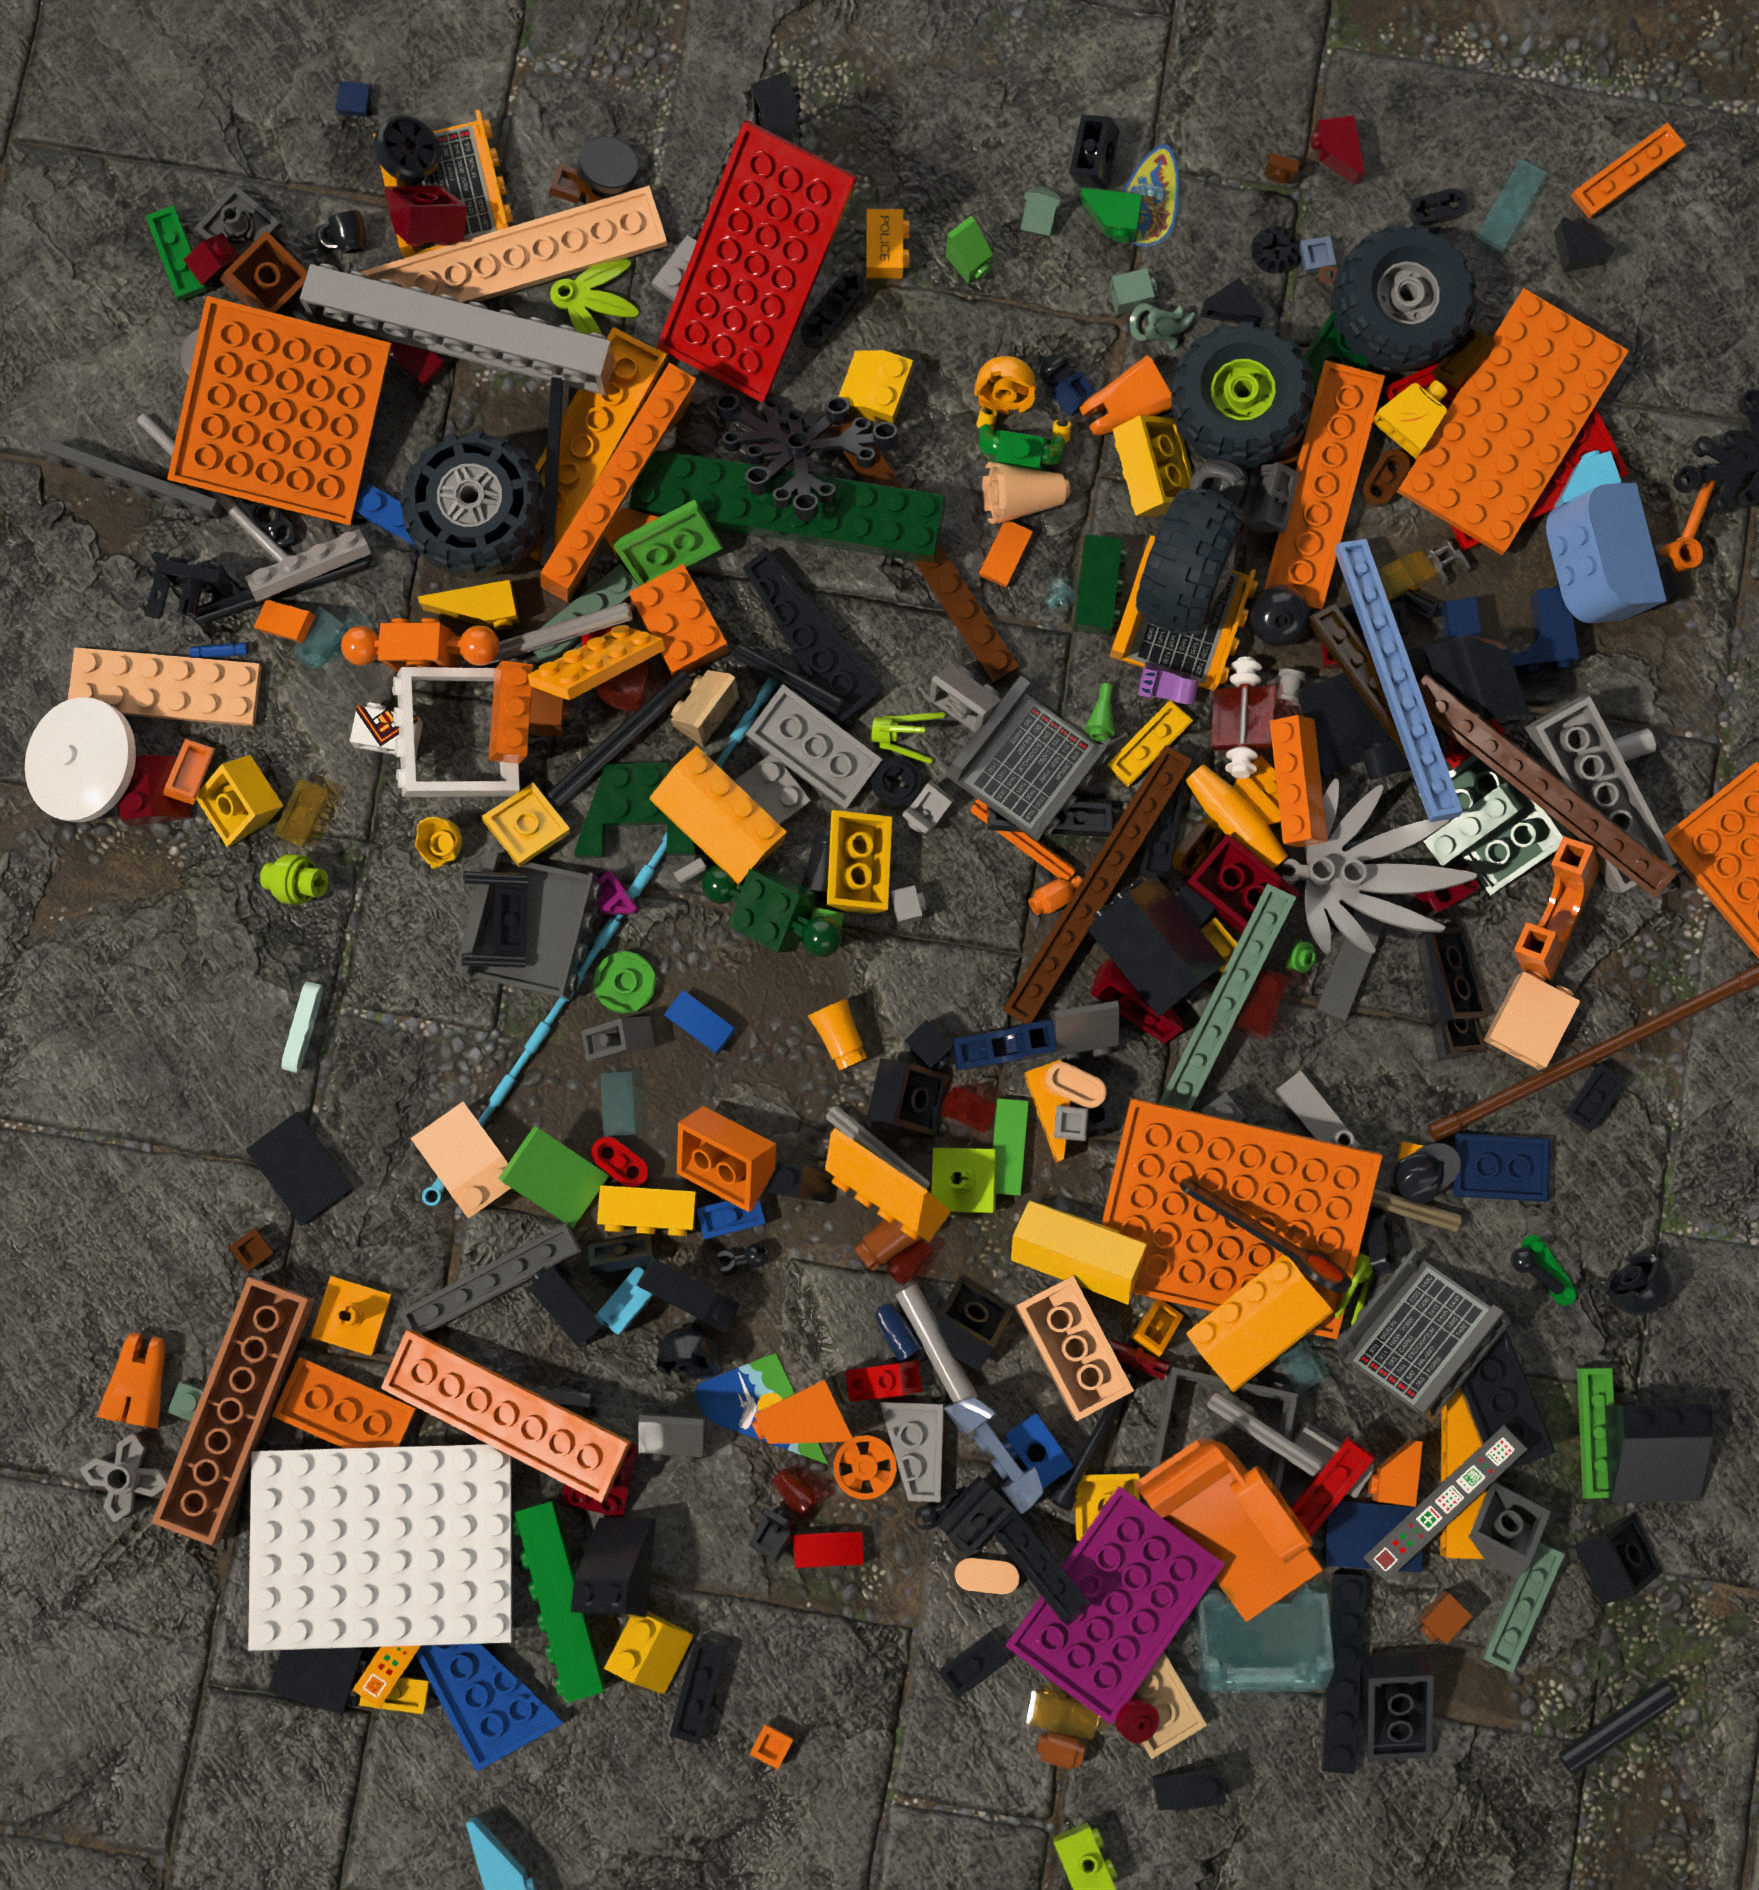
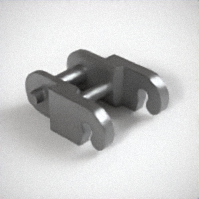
M1447 539L1443 540L1444 545L1437 550H1427V559L1433 563L1431 569L1437 578H1442L1441 583L1444 586L1449 581L1442 567L1449 562L1457 561L1459 565L1464 566V572L1470 571V565L1460 549L1455 551L1453 542H1449ZM1447 551L1450 557L1440 562L1438 556Z

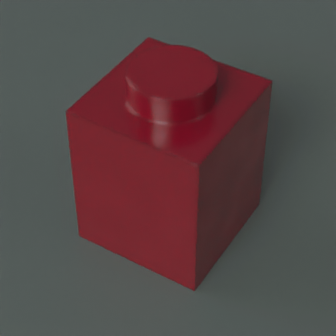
M220 233L202 241L183 260L199 283L204 285L221 277L239 258V255L225 235Z

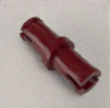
M1114 1338L1110 1339L1109 1344L1118 1362L1129 1366V1370L1136 1372L1137 1369L1161 1381L1164 1380L1170 1365L1169 1361H1164L1144 1352V1348L1139 1346L1138 1349L1114 1340Z

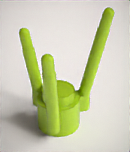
M932 712L900 716L883 715V718L874 717L871 740L872 742L880 743L879 749L891 750L932 764V758L895 745L891 741H897L898 732H926L925 727L899 725L900 722L945 718L946 713Z
M1360 1252L1358 1253L1353 1273L1352 1286L1345 1292L1335 1312V1317L1340 1318L1357 1285H1362L1351 1325L1357 1320V1315L1364 1306L1370 1284L1376 1275L1373 1273L1370 1258Z

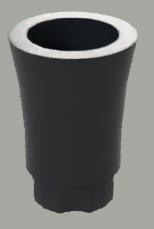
M830 832L816 833L815 842L811 846L805 875L801 882L802 886L818 894L816 901L827 902Z

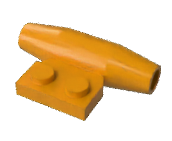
M1261 755L1252 763L1256 765L1257 771L1250 774L1248 778H1236L1234 786H1231L1206 765H1201L1185 781L1204 811L1212 820L1218 822L1220 829L1226 835L1229 834L1270 869H1275L1288 855L1268 826L1281 821L1274 768Z

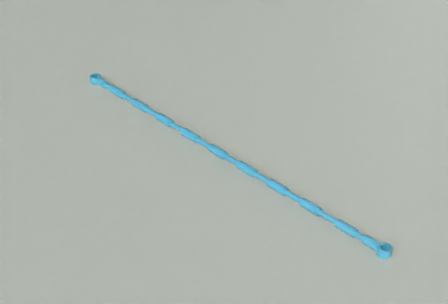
M768 677L755 697L756 702L750 711H746L730 735V741L717 761L714 762L722 770L724 762L736 744L741 743L745 734L756 720V714L762 705H766L776 688L782 684ZM667 832L662 838V844L648 865L643 866L628 889L633 900L635 897H639L655 873L654 868L666 852ZM623 915L610 917L593 943L595 945L577 970V975H579L578 987L586 977L585 973L601 949L604 950L621 924L619 921ZM559 998L544 1022L541 1021L524 1046L525 1050L509 1075L506 1074L490 1097L489 1101L491 1102L478 1120L482 1128L496 1107H500L516 1083L515 1078L531 1054H535L551 1030L550 1025L566 1001L569 1002L570 1000ZM437 1177L432 1187L426 1188L422 1193V1200L426 1205L437 1206L442 1202V1193L446 1187L439 1177ZM430 1191H436L438 1194L437 1200L433 1203H430L427 1199Z

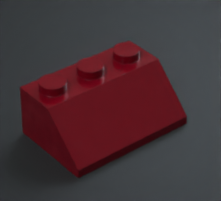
M1229 834L1223 838L1185 884L1214 905L1216 908L1213 911L1240 934H1243L1267 883L1295 896L1296 899L1301 894Z

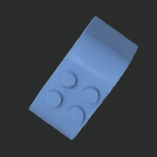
M1637 483L1599 485L1571 501L1554 508L1550 512L1546 521V534L1562 598L1573 616L1585 623L1623 621L1667 601Z

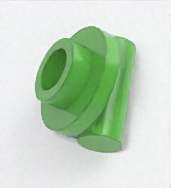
M1295 938L1284 968L1292 972H1307L1316 960L1313 945Z

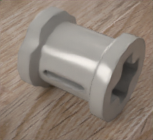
M1280 669L1278 673L1279 677H1281L1278 693L1273 696V701L1286 706H1300L1296 691L1301 688L1302 681L1306 680V674L1294 669Z

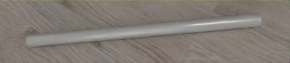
M146 413L141 414L137 419V423L172 456L175 442ZM206 490L277 562H281L289 556L228 495Z

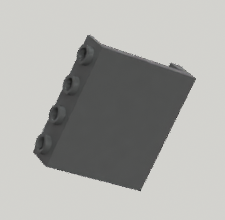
M486 850L481 872L528 874L525 968L461 966L462 953L493 954V900L495 885L477 884L455 972L465 977L570 1000L571 993L576 992L579 984V975H577L579 962L582 963L587 952V945L584 944L586 934L591 932L594 925L595 916L592 914L594 903L599 901L602 893V884L599 883L600 878L590 872L587 875L527 862L519 868L512 858L504 857L498 852Z

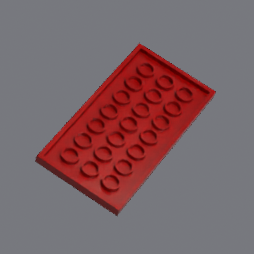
M748 120L744 121L656 348L763 402L769 396L858 176Z

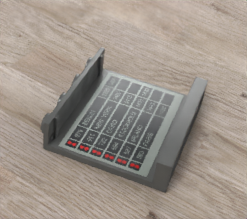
M1020 676L953 761L946 777L1039 841L1045 832L1050 835L1059 824L1060 819L1057 816L1061 810L1067 813L1077 799L1073 795L1076 790L1080 788L1084 791L1094 777L1090 773L1095 766L1101 768L1111 754L1107 751V748L1112 739L1108 737L1104 744L1100 745L1093 742L1028 696L1026 692L1031 682Z
M1413 1249L1409 1255L1401 1258L1398 1262L1397 1270L1390 1279L1381 1283L1377 1290V1295L1370 1304L1361 1308L1357 1315V1320L1351 1328L1346 1329L1339 1336L1335 1349L1343 1359L1432 1423L1511 1321L1503 1310L1494 1304L1490 1307L1425 1262L1419 1253Z

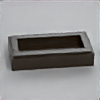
M1470 328L1460 342L1432 371L1434 379L1458 388L1496 345L1494 338Z

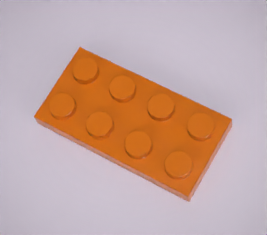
M299 1357L272 1417L344 1449L386 1448L401 1446L417 1408L308 1359Z

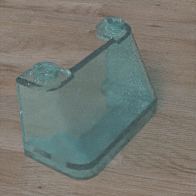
M1311 1589L1302 1590L1298 1593V1596L1293 1598L1292 1603H1274L1248 1622H1245L1233 1604H1228V1598L1221 1595L1219 1591H1205L1196 1604L1197 1667L1200 1690L1206 1692L1317 1691L1328 1686L1335 1668L1327 1593H1318L1316 1590Z

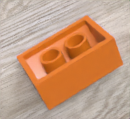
M702 1106L678 1122L677 1174L747 1212H751L775 1171L776 1143Z

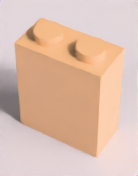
M1528 971V973L1522 972L1516 976L1483 1041L1541 1070L1546 1068L1580 1001L1573 998L1574 993L1569 989L1559 985L1555 988L1545 983L1546 978L1534 971Z

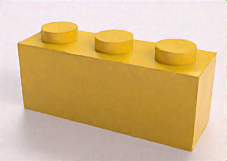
M600 1185L597 1224L605 1225L604 1231L623 1232L624 1226L636 1227V1233L655 1234V1229H668V1235L687 1236V1231H695L697 1192Z

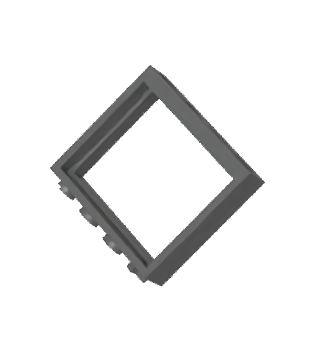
M1178 1362L1177 1368L1169 1366L1148 1473L1162 1463L1178 1378L1230 1389L1214 1369L1209 1368V1373L1203 1374L1196 1372L1197 1366ZM1252 1377L1236 1390L1282 1400L1276 1432L1290 1440L1298 1398L1297 1393L1290 1392V1385L1272 1382L1271 1388L1259 1386L1260 1379ZM1273 1451L1268 1477L1280 1493L1286 1459Z

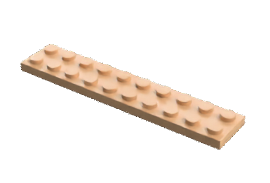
M646 186L471 238L464 242H458L360 271V273L366 275L371 280L380 282V279H387L397 283L398 287L406 289L419 287L430 295L439 297L441 294H446L456 298L458 302L470 304V302H481L578 273L594 265L618 261L665 247L668 244L650 186Z

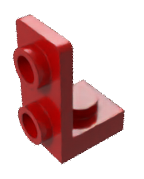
M918 1360L851 1369L845 1372L850 1402L923 1392Z

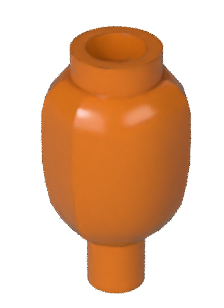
M1077 875L1069 881L1056 879L1037 888L1033 897L1028 900L1032 911L1038 916L1042 913L1052 914L1069 903L1074 891L1082 881L1080 876Z

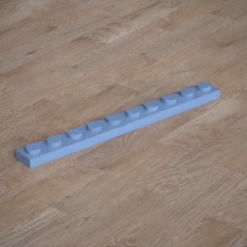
M1367 539L1337 543L1334 550L1429 822L1458 818L1463 810Z

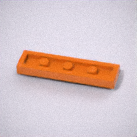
M1667 122L1573 191L1571 197L1590 219L1683 151L1686 144Z

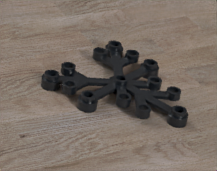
M1757 389L1746 391L1738 400V409L1743 415L1747 416L1756 445L1742 438L1736 430H1728L1720 437L1721 447L1714 444L1711 438L1701 436L1692 445L1693 453L1698 457L1708 455L1723 465L1698 471L1693 466H1685L1676 472L1673 477L1674 487L1681 493H1690L1703 483L1728 478L1721 493L1713 498L1710 503L1712 511L1719 515L1731 509L1732 498L1743 477L1749 472L1756 471L1748 488L1738 495V501L1745 508H1750L1759 502V390ZM1746 401L1752 404V408L1747 405ZM1727 436L1733 438L1734 444L1728 442ZM1700 442L1706 445V451L1700 448ZM1736 449L1751 459L1742 461L1727 451ZM1681 478L1687 480L1688 486L1682 482ZM1746 493L1752 496V502L1747 500ZM1718 500L1724 502L1725 508H1721L1718 505Z
M722 394L715 402L717 415L723 421L731 422L736 420L755 430L746 432L728 431L724 433L722 440L725 450L730 452L737 451L745 443L777 442L776 444L767 445L751 444L746 448V459L750 464L754 465L762 463L767 456L779 455L766 468L755 466L746 471V487L752 494H765L771 486V479L794 460L796 475L783 487L773 491V503L777 508H787L792 504V495L798 491V495L793 499V510L795 516L803 522L812 521L819 512L818 501L829 504L836 499V489L833 484L824 483L808 474L806 458L814 451L842 449L855 456L860 467L870 468L876 463L875 451L872 448L863 446L876 445L880 450L887 451L894 448L898 442L897 427L893 423H878L874 426L873 433H871V422L865 417L856 418L852 426L839 437L818 439L833 425H842L850 417V403L843 397L830 398L825 404L826 415L807 432H803L802 429L805 424L804 413L799 409L789 410L786 413V425L790 429V434L780 429L779 414L781 413V402L777 397H767L762 402L763 413L767 416V423L742 410L740 399L735 394ZM810 490L816 492L817 497L814 494L810 493Z

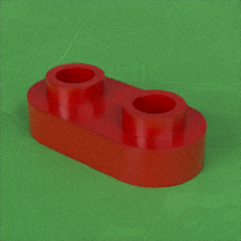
M602 1137L594 1143L591 1150L593 1161L622 1185L638 1188L647 1181L649 1169L645 1161L618 1140L612 1137ZM607 1147H611L614 1150V1155L610 1159L603 1157V1150ZM633 1166L637 1167L639 1170L638 1176L636 1178H629L627 1175L628 1169Z

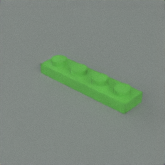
M1577 1368L1583 1498L1587 1499L1609 1498L1605 1405H1614L1612 1368Z

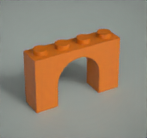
M1563 836L1551 863L1555 878L1546 910L1537 926L1526 922L1514 949L1522 971H1534L1552 981L1600 870L1594 846Z

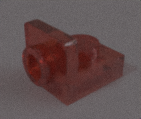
M953 1087L943 1101L941 1116L955 1120L979 1133L985 1134L997 1105L966 1089Z

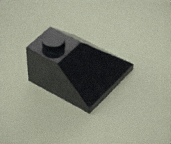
M959 1277L936 1320L951 1355L980 1371L998 1342L1014 1308L964 1278Z

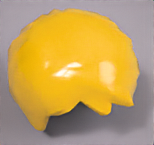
M427 817L419 822L416 828L415 847L422 858L431 865V869L442 867L448 861H453L460 854L463 843L458 825L444 817Z

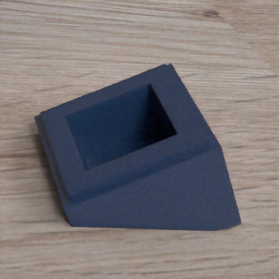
M1080 371L1062 380L1053 390L1052 396L1064 412L1071 416L1079 411L1080 406L1097 391Z

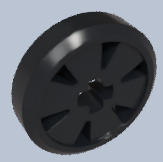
M407 115L393 116L387 119L375 134L374 151L376 158L384 170L398 180L409 183L424 181L432 175L440 163L441 148L437 137L425 123ZM404 144H405L406 148H409V147L411 148V150H412V153H411V154L409 153V150H406V151H405V150L403 149L402 146H403Z

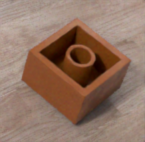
M265 231L223 273L220 280L246 306L277 313L304 286L308 271Z

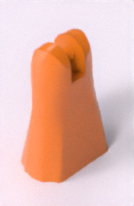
M1147 355L1110 384L1089 397L1079 409L1084 418L1090 417L1105 408L1107 409L1108 414L1097 419L1089 426L1094 436H1101L1113 432L1112 429L1139 415L1156 416L1171 410L1172 394L1152 358Z
M132 1332L128 1335L122 1346L118 1362L96 1417L158 1429L165 1360L164 1339L153 1336L148 1346L146 1359L139 1358L143 1335Z

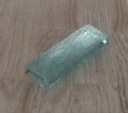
M1520 158L1476 238L1503 251L1547 172Z

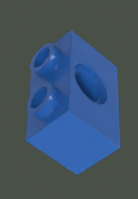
M1035 1412L1003 1434L1008 1440L1003 1446L1013 1460L1017 1457L1022 1460L1026 1466L1022 1470L1023 1474L1035 1467L1042 1489L1074 1467ZM1034 1443L1041 1444L1045 1450L1043 1458L1039 1461H1031L1027 1456L1028 1447Z

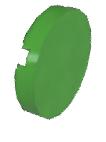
M621 951L604 958L596 968L593 979L595 993L600 1002L609 1010L621 1014L635 1013L647 1006L654 996L657 985L655 972L649 962L641 955L629 951Z

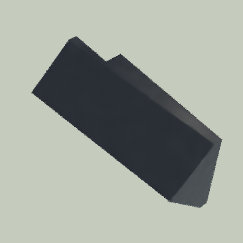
M1464 927L1445 928L1443 932L1422 931L1416 938L1438 1062L1486 1051L1478 1020L1487 1018L1488 1014Z

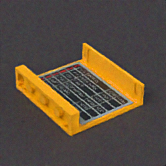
M476 110L478 120L475 122L433 131L440 144L441 160L436 170L426 180L417 183L404 182L391 176L381 166L385 186L441 185L467 205L464 241L508 228V223L513 222L510 205H503L501 196L507 194L503 176L497 177L495 167L500 166L496 147L490 149L488 139L493 138L489 119L483 121L480 110ZM405 144L402 146L405 151L409 150V153H412L410 147L406 148ZM397 235L399 248L404 258L444 247L434 242L424 243L420 247L410 246Z
M1150 535L1109 657L1144 668L1145 662L1177 669L1180 672L1200 678L1199 687L1215 692L1219 683L1224 685L1230 667L1225 666L1228 655L1234 656L1239 643V638L1234 636L1238 626L1244 627L1249 610L1244 609L1247 598L1253 599L1258 585V581L1253 580L1256 570L1252 569L1249 575L1232 570L1220 602L1205 631L1198 635L1187 633L1185 636L1147 622V617L1138 613L1135 605L1140 580L1155 541V536Z

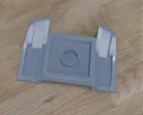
M974 1397L943 1407L963 1435L975 1429L976 1433L971 1436L983 1452L990 1450L995 1457L991 1464L1003 1479L1009 1476L1010 1479L1001 1484L1000 1487L1017 1511L1023 1514L1031 1508L1043 1493L1039 1476L1035 1467L1023 1474L986 1423V1420L996 1413Z

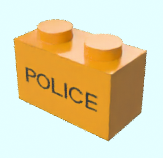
M867 209L866 278L903 279V268H909V249H903V239H909V220H903V209Z

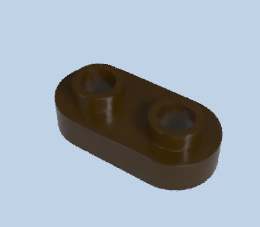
M1203 818L1193 826L1191 832L1173 853L1172 863L1175 870L1187 876L1197 871L1222 837L1223 831L1220 829L1218 822L1210 818Z

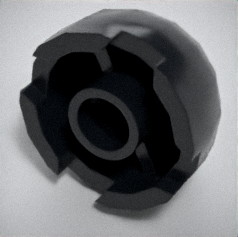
M1285 584L1272 585L1262 590L1254 599L1249 611L1250 625L1255 635L1265 644L1274 647H1286L1300 641L1310 626L1311 607L1305 595Z
M1649 1251L1629 1256L1626 1259L1629 1262L1628 1265L1623 1267L1619 1273L1615 1269L1610 1273L1605 1283V1293L1615 1306L1631 1315H1645L1660 1310L1665 1305L1671 1291L1672 1282L1667 1268L1659 1258Z
M685 1323L682 1325V1328H676L664 1336L659 1345L656 1368L659 1372L670 1376L672 1370L686 1373L685 1379L714 1377V1371L720 1372L721 1353L714 1336L701 1329V1326L698 1324Z

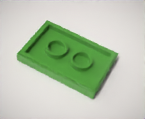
M695 499L612 542L614 549L639 586L681 564H684L686 568L723 549L719 537Z
M534 1125L498 1179L574 1228L600 1190V1185L602 1186L609 1175Z

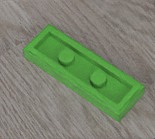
M997 1098L992 1148L997 1150L996 1194L1021 1196L1029 1101Z

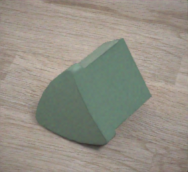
M1047 187L1029 189L1024 195V199L1027 201L1020 230L1050 236L1056 207H1060L1061 198Z

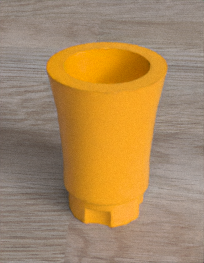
M848 998L808 1015V1018L826 1045L832 1060L835 1059L839 1070L867 1058L863 1048H861L864 1045L856 1029Z

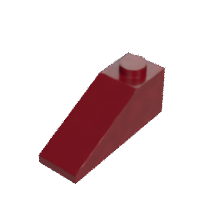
M1111 958L1098 967L1091 995L1103 1003L1118 1001L1119 1014L1164 1044L1184 1029L1183 1022L1172 1008L1158 1017Z

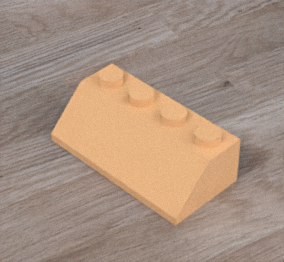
M1074 1276L1015 1305L1075 1421L1134 1391Z

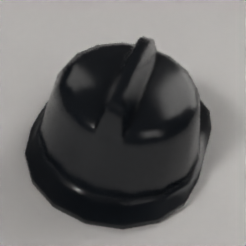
M1432 1143L1420 1148L1393 1164L1388 1172L1387 1179L1390 1191L1394 1195L1403 1197L1413 1203L1429 1202L1437 1196L1440 1190L1456 1179L1461 1166L1459 1154L1452 1146L1445 1143Z

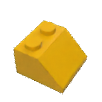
M885 350L855 351L838 397L846 398L849 401L851 414L855 413L857 416L868 418L877 423L890 422L894 424L913 373V360Z
M251 755L221 764L200 789L196 798L227 847L234 845L268 823L283 807L277 794Z
M647 1611V1618L630 1617L604 1669L633 1684L665 1694L694 1634Z

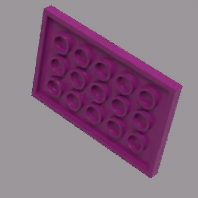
M1117 1486L1062 1564V1567L1092 1604L1075 1621L1067 1626L1060 1620L1042 1595H1040L1005 1646L1112 1725L1120 1708L1130 1700L1220 1572L1224 1563L1123 1488Z

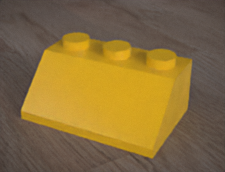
M1139 415L1112 430L1135 516L1156 517L1166 514L1172 500L1179 491L1185 488L1190 489L1193 474L1184 441L1178 432L1175 419Z
M839 810L831 811L827 905L846 912L877 914L888 910L892 817Z

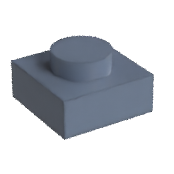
M1330 236L1300 241L1299 249L1305 274L1319 272V269L1323 266H1336Z

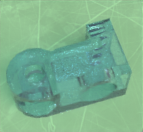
M320 606L314 613L318 623L307 638H305L304 643L297 642L294 647L295 658L308 669H316L322 666L339 645L343 635L349 630L345 624Z

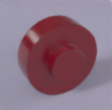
M1135 1698L1126 1702L1120 1708L1116 1717L1117 1731L1127 1741L1134 1744L1149 1740L1159 1725L1158 1711L1148 1701L1141 1698Z

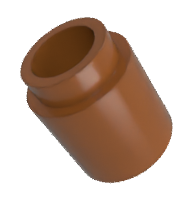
M1048 1729L1046 1735L1040 1734L1036 1753L1041 1754L1040 1761L1068 1770H1071L1072 1767L1079 1769L1083 1760L1086 1743L1080 1742L1078 1737Z

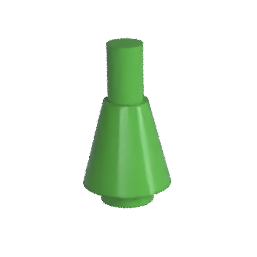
M1108 683L1101 684L1099 700L1084 729L1090 735V738L1096 741H1106L1108 737L1110 738L1115 735L1111 704L1113 686Z

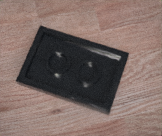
M299 1112L294 1113L246 1149L300 1226L305 1225L354 1188Z

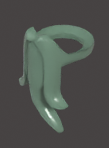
M1144 303L1138 305L1132 312L1129 327L1135 339L1139 341H1167L1170 349L1174 350L1178 345V341L1172 334L1186 331L1194 320L1196 313H1189L1178 323L1175 322V319H1180L1184 315L1182 306H1178L1174 312L1160 310L1151 304ZM1150 311L1148 315L1149 325L1145 329V334H1142L1138 326L1140 316L1143 312Z

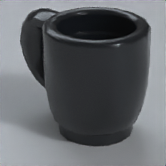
M349 210L332 215L328 218V223L320 225L315 233L318 244L328 250L340 249L342 254H352L366 248L365 227L361 212L358 210ZM328 229L331 230L335 244L331 243L328 239Z

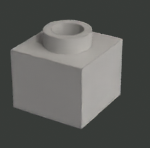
M915 885L890 892L898 926L922 920V911L927 910L923 892L917 893Z

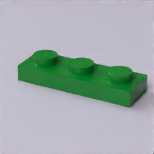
M174 205L146 215L147 223L177 300L182 301L206 292L205 284L201 285L183 260L192 252V249Z

